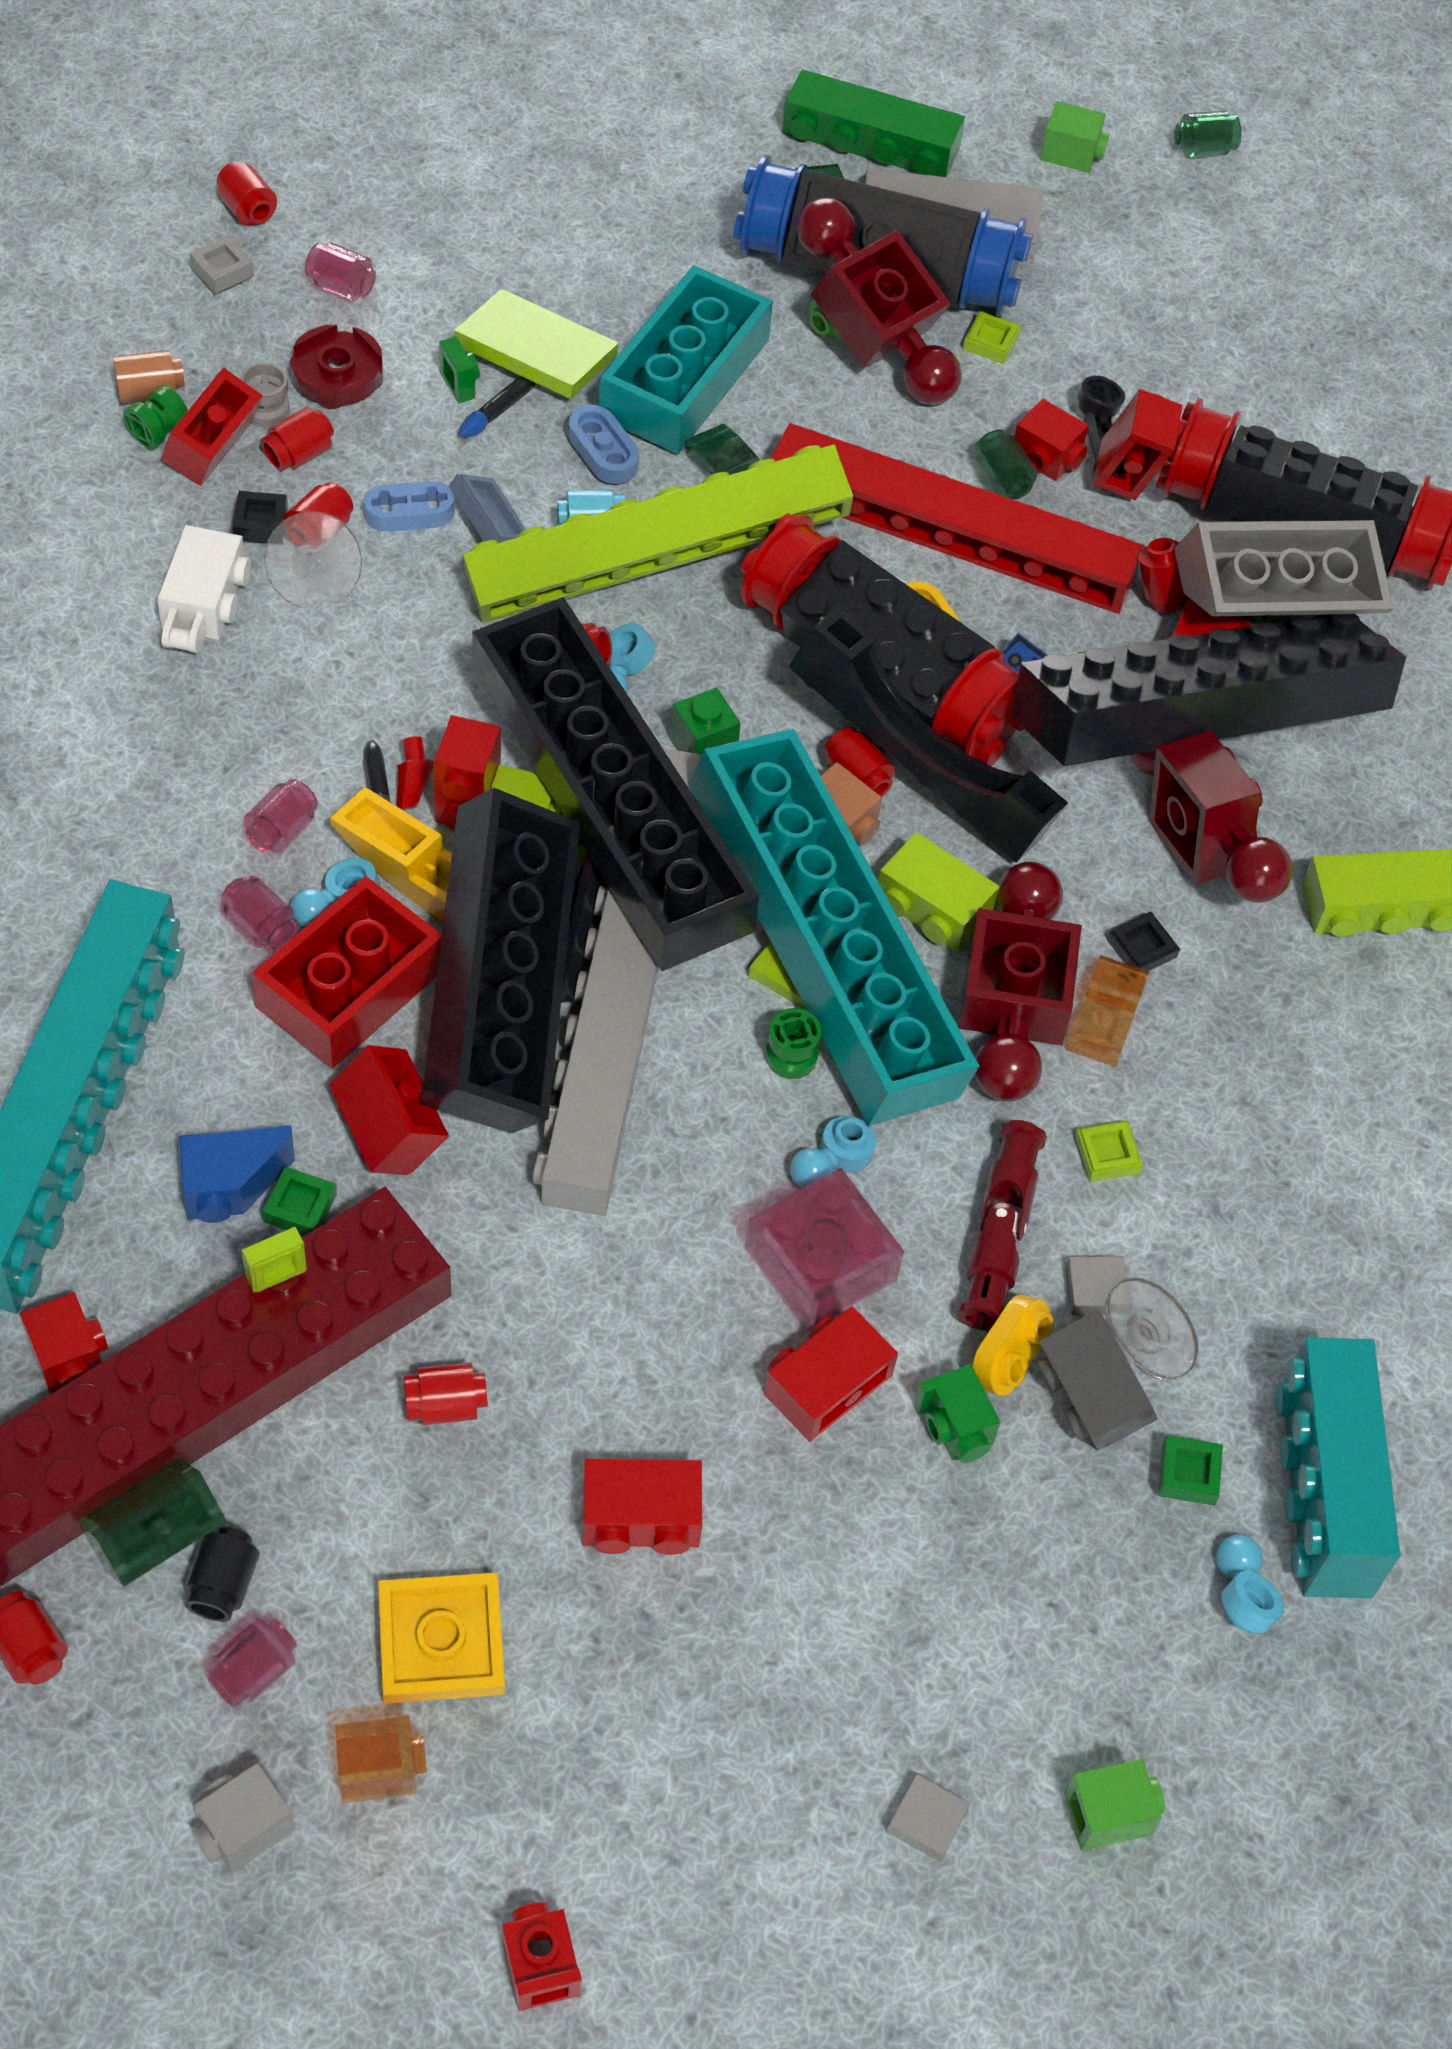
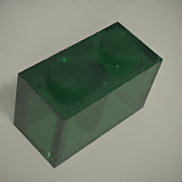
M180 1457L77 1521L102 1567L123 1587L227 1522L200 1471Z

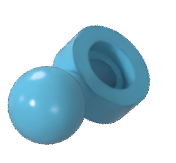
M636 623L621 625L610 634L612 658L609 667L626 693H628L626 675H633L642 671L651 662L655 653L653 638L642 626Z
M349 858L335 864L326 875V889L322 891L305 889L295 895L290 906L293 921L304 929L364 876H368L381 887L374 865L363 858Z
M842 1116L831 1120L824 1129L820 1149H803L792 1159L790 1165L792 1180L803 1190L818 1191L827 1186L831 1181L834 1169L847 1173L863 1170L871 1162L877 1139L874 1130L865 1121L856 1117ZM845 1137H850V1138H853V1139H855V1140H849V1139H846Z
M1244 1535L1230 1536L1219 1545L1216 1553V1563L1220 1572L1226 1578L1232 1580L1222 1591L1221 1597L1225 1613L1236 1627L1253 1633H1264L1283 1615V1600L1276 1588L1267 1579L1258 1574L1263 1563V1555L1259 1545L1253 1539Z

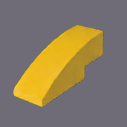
M364 787L330 817L331 825L363 859L370 861L374 865L376 871L404 896L443 923L452 853L443 847L442 835Z

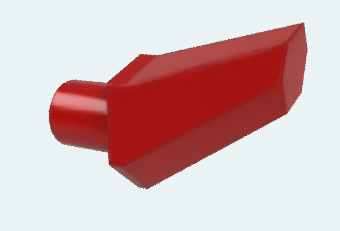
M420 736L407 737L402 740L405 762L397 765V807L403 811L417 807L434 769V761L425 758L423 738Z

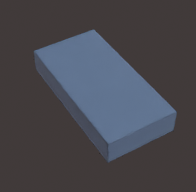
M456 474L449 488L483 542L495 540L500 543L517 538L519 533L526 530L494 478Z

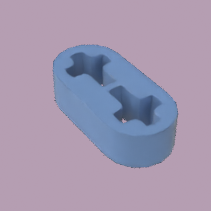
M437 481L380 485L369 490L364 497L365 520L369 526L378 531L390 532L437 528L448 524L453 519L455 512V496L448 485ZM437 501L439 507L430 508L428 502ZM389 505L391 511L382 512L380 506Z

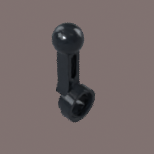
M1098 375L1085 378L1077 393L1079 409L1086 415L1083 422L1089 425L1088 434L1095 459L1092 469L1093 479L1101 440L1113 425L1112 417L1119 413L1125 401V393L1116 382ZM1125 459L1121 461L1113 474L1123 475L1127 472L1124 469Z

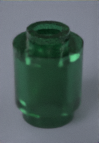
M1227 111L1186 113L1182 116L1180 123H1177L1175 126V146L1178 150H1183L1186 158L1227 155L1230 150H1236L1240 145L1241 123L1236 114L1229 115Z
M1001 429L985 434L977 442L975 453L977 454L976 463L995 494L1010 499L1024 497L1031 491L1037 479L1036 468L1015 436Z

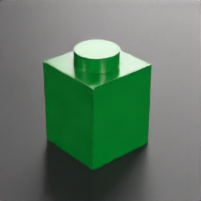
M718 687L673 704L670 740L676 750L701 754L702 756L706 748L739 741L741 723Z

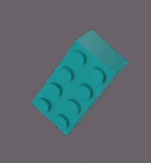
M692 265L601 375L599 406L608 409L625 430L679 455L769 341L773 300L696 265Z
M1306 1337L1296 1358H1290L1287 1375L1283 1383H1277L1275 1389V1411L1278 1417H1285L1287 1435H1283L1281 1438L1280 1461L1283 1469H1290L1292 1488H1288L1286 1492L1285 1511L1288 1522L1296 1523L1298 1542L1293 1543L1291 1549L1292 1573L1294 1577L1302 1578L1303 1597L1372 1599L1401 1556L1374 1339Z

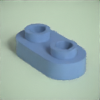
M598 405L581 406L572 412L569 418V440L593 473L600 480L611 484L625 483L634 478L639 467V450L614 415L608 409ZM587 433H595V435L591 436L587 435Z

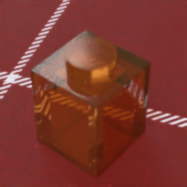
M409 1716L335 1725L342 1804L416 1795L415 1774L427 1773L424 1736L411 1737Z

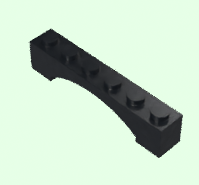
M838 607L812 628L788 668L799 676L808 687L815 690L841 712L844 718L855 724L876 742L884 752L891 755L911 772L921 784L933 791L954 809L961 818L968 821L989 839L998 850L1004 852L1017 863L1041 840L1068 802L1031 770L1022 776L995 768L971 755L968 756L964 751L937 733L913 710L887 676L873 648L877 639Z

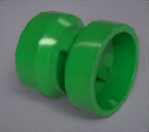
M160 385L149 393L147 401L144 403L138 401L126 408L123 412V419L132 437L146 449L152 450L165 441L166 434L174 429L188 409L176 391L167 385Z
M787 1008L778 1012L772 1018L765 1051L766 1063L771 1071L783 1078L800 1079L809 1075L815 1069L822 1038V1028L817 1017L804 1009Z

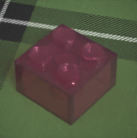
M841 1167L755 1214L748 1221L745 1242L746 1251L805 1332L812 1330L826 1316L840 1314L898 1279L904 1255L903 1248Z

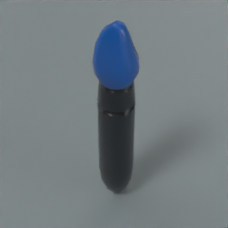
M519 376L487 401L478 411L469 414L460 426L459 435L468 438L485 430L488 423L495 420L529 393L536 383Z

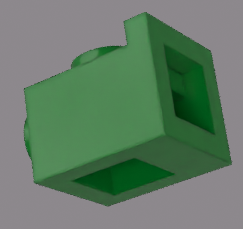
M972 1364L919 1383L913 1406L918 1415L926 1413V1424L933 1441L937 1445L945 1444L952 1460L959 1458L962 1463L972 1462L991 1450V1445L994 1444L1001 1422Z

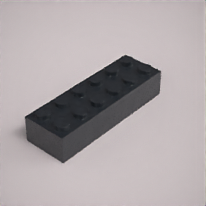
M494 787L458 806L421 1104L507 1133H515L549 1119L581 822Z

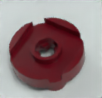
M323 325L305 332L297 339L293 346L294 354L290 357L292 381L304 396L317 401L323 408L337 409L343 405L363 400L383 383L382 349L376 339L362 329L352 327V333L338 331L337 325ZM333 361L338 365L346 363L341 368L329 367V363Z

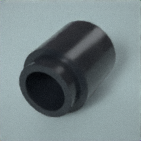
M220 1527L218 1532L203 1535L184 1587V1591L188 1595L185 1607L190 1612L208 1620L227 1622L231 1620L233 1611L239 1610L242 1607L260 1556L259 1550L251 1544V1536L231 1527Z

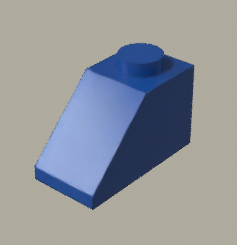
M291 1125L179 1136L183 1197L187 1219H199L207 1223H217L227 1220L231 1215L244 1214L280 1177L284 1167H289L295 1161Z

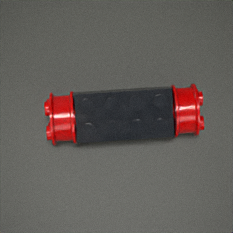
M1198 398L1195 404L1187 402L1180 419L1175 450L1162 466L1156 483V488L1164 490V498H1168L1171 493H1175L1200 502V510L1202 511L1207 509L1241 522L1374 520L1386 572L1395 553L1388 575L1393 576L1398 570L1427 580L1426 588L1432 589L1434 584L1444 585L1452 565V491L1430 484L1431 476H1425L1414 506H1412L1419 485L1410 483V480L1400 473L1392 471L1381 473L1366 468L1358 459L1349 456L1337 458L1322 453L1317 446L1309 442L1295 441L1292 443L1275 437L1271 430L1261 426H1250L1248 428L1240 425L1236 433L1241 412L1236 411L1233 416H1229L1205 408L1201 398Z
M787 513L782 516L775 525L773 532L766 538L760 548L753 549L745 557L741 565V572L745 575L741 587V598L744 604L750 608L763 607L770 612L775 626L784 630L785 637L799 647L802 646L816 624L840 607L877 639L873 645L875 653L887 676L906 702L937 733L959 747L968 756L971 755L979 761L992 766L1001 757L1006 747V742L1015 731L1024 730L1011 717L1019 673L1005 664L1003 652L996 649L990 642L836 536L825 538L814 530V523L807 515L797 514L793 516Z

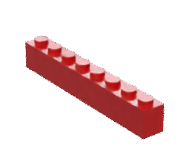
M792 423L788 424L770 458L776 462L793 457L797 451L808 446L818 445L824 448L835 444L853 494L850 515L842 518L1116 614H1120L1140 565L1138 556L1145 546L1143 544Z

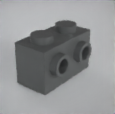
M1099 1309L1039 1340L1047 1357L1039 1360L1037 1363L1052 1391L1054 1392L1064 1387L1073 1406L1064 1410V1413L1079 1441L1090 1436L1096 1449L1100 1450L1158 1420L1153 1406Z

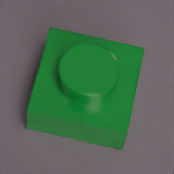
M456 336L439 341L440 374L457 403L460 404L475 399V380L480 378L479 366L472 352H465Z
M285 1166L262 1211L264 1223L285 1230L296 1227L299 1235L306 1236L323 1225L337 1196L336 1184Z
M1166 1435L1162 1444L1158 1496L1215 1506L1220 1495L1223 1444Z

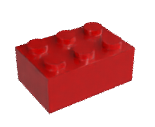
M364 876L252 972L256 1008L333 1070L437 977L442 934L368 876Z

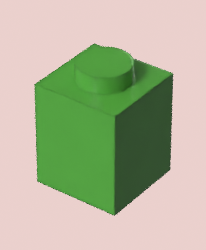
M1056 101L1046 128L1040 161L1090 173L1094 159H1103L1110 133L1103 132L1106 113Z
M1144 1759L1075 1773L1064 1791L1082 1851L1150 1836L1161 1820V1814L1165 1811V1801L1161 1785L1156 1777L1149 1778Z

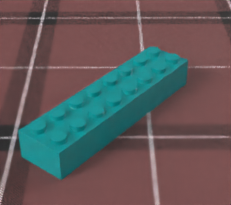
M795 729L704 749L689 787L758 893L759 905L757 916L807 1011L815 1015L819 1020L822 1028V1039L868 1126L959 1099L980 1066Z
M109 879L0 1109V1310L18 1314L24 1298H32L36 1294L42 1278L43 1269L40 1263L47 1248L54 1250L57 1247L62 1236L64 1219L61 1216L68 1201L76 1202L82 1192L85 1181V1171L83 1168L89 1155L96 1156L102 1148L106 1133V1126L103 1123L109 1110H118L123 1101L126 1090V1080L124 1077L129 1066H137L142 1059L146 1045L144 1032L149 1021L157 1022L162 1014L165 1004V992L163 990L169 978L176 979L181 972L185 951L179 947L180 920L174 916L172 897L169 894Z

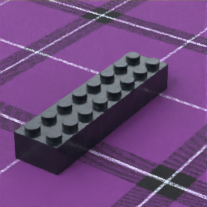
M560 597L473 630V671L564 816L581 822L580 842L660 970L663 972L754 933L759 905L758 893L565 598Z
M1325 614L1313 617L1295 616L1287 621L1275 623L1257 622L1249 627L1230 630L1219 628L1212 630L1211 633L1192 636L1174 635L1167 640L1148 643L1136 641L1129 643L1128 646L1110 649L1091 648L1084 653L1065 656L1047 655L1040 660L1021 662L1011 717L1063 766H1070L1155 751L1159 745L1209 730L1218 739L1392 709L1406 656L1389 644V640L1386 637L1375 633L1361 622L1356 614Z

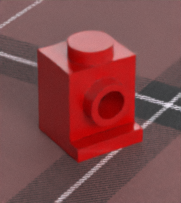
M545 1902L532 1903L515 1909L511 1913L513 1921L502 1924V1941L518 2012L580 1996L582 1979L577 1966L564 1909L550 1912L549 1905ZM544 1939L548 1940L552 1945V1950L546 1956L537 1957L529 1951L528 1945L530 1943Z

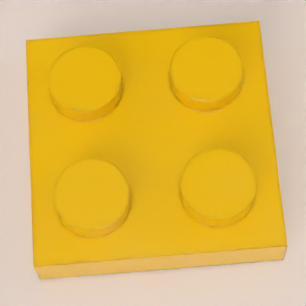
M498 1572L378 1581L384 1704L505 1695Z

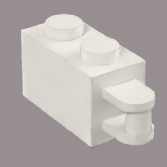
M185 525L157 598L161 627L163 629L161 638L163 647H173L199 653L205 637L219 640L225 622L233 623L238 606V596L236 594L238 586L245 587L247 585L251 572V559L244 555L243 536Z

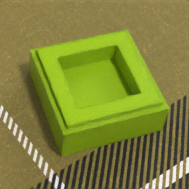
M980 311L964 340L963 350L1005 364L1020 336L1022 325Z
M1128 1120L1076 1129L1074 1137L1089 1182L1141 1173L1143 1163Z
M296 1227L242 1249L245 1277L253 1292H260L307 1270L304 1242Z

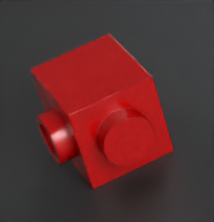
M1042 398L1017 423L1010 455L1024 462L1032 471L1042 473L1056 482L1068 469L1071 471L1078 469L1085 459L1088 447L1084 443L1089 425Z
M75 1292L19 1313L26 1338L49 1394L102 1363L100 1353L109 1349L97 1317L86 1320Z

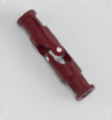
M1010 1120L1000 1125L998 1139L1002 1143L998 1160L991 1164L979 1216L980 1234L972 1248L966 1273L970 1281L966 1302L959 1305L957 1318L961 1323L970 1328L986 1332L990 1331L1004 1310L1007 1292L1015 1285L1020 1263L1016 1249V1240L1021 1241L1026 1233L1038 1180L1035 1163L1038 1151L1044 1148L1047 1138L1043 1129L1028 1121ZM1010 1203L1022 1209L1020 1215L1014 1211L1013 1207L1009 1205Z

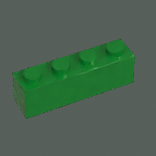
M801 69L785 101L782 133L799 140H807L834 148L840 152H848L875 160L881 164H889L918 174L947 177L961 146L965 116Z

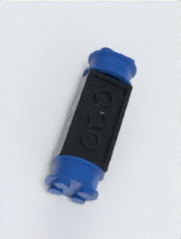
M764 155L761 158L757 167L749 166L743 186V193L749 194L745 213H738L733 230V239L740 240L742 254L748 255L751 249L777 255V261L781 264L790 262L827 272L835 264L831 257L814 256L802 247L796 233V222L799 213L807 203L817 198L830 197L841 201L852 213L855 225L852 242L858 251L898 230L950 302L959 303V307L965 309L968 303L996 309V316L1002 318L1006 306L1012 307L1016 305L1022 279L1015 278L1018 262L1027 261L1033 239V234L1025 232L1026 218H1021L1018 224L990 217L989 209L979 212L808 170L805 164H800L797 170L771 164V157L768 155Z

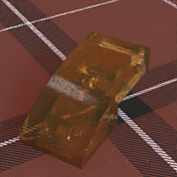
M1100 955L1066 1050L1116 1067L1149 971Z

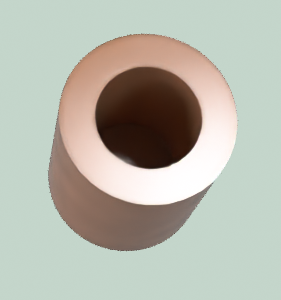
M170 350L113 357L121 404L147 401L149 393L160 385H167L176 392V387L185 386L181 358L171 359Z

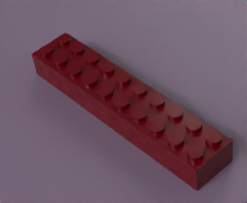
M386 1186L302 1238L307 1267L305 1272L260 1292H253L245 1274L241 1275L0 1425V1587L451 1297V1268Z

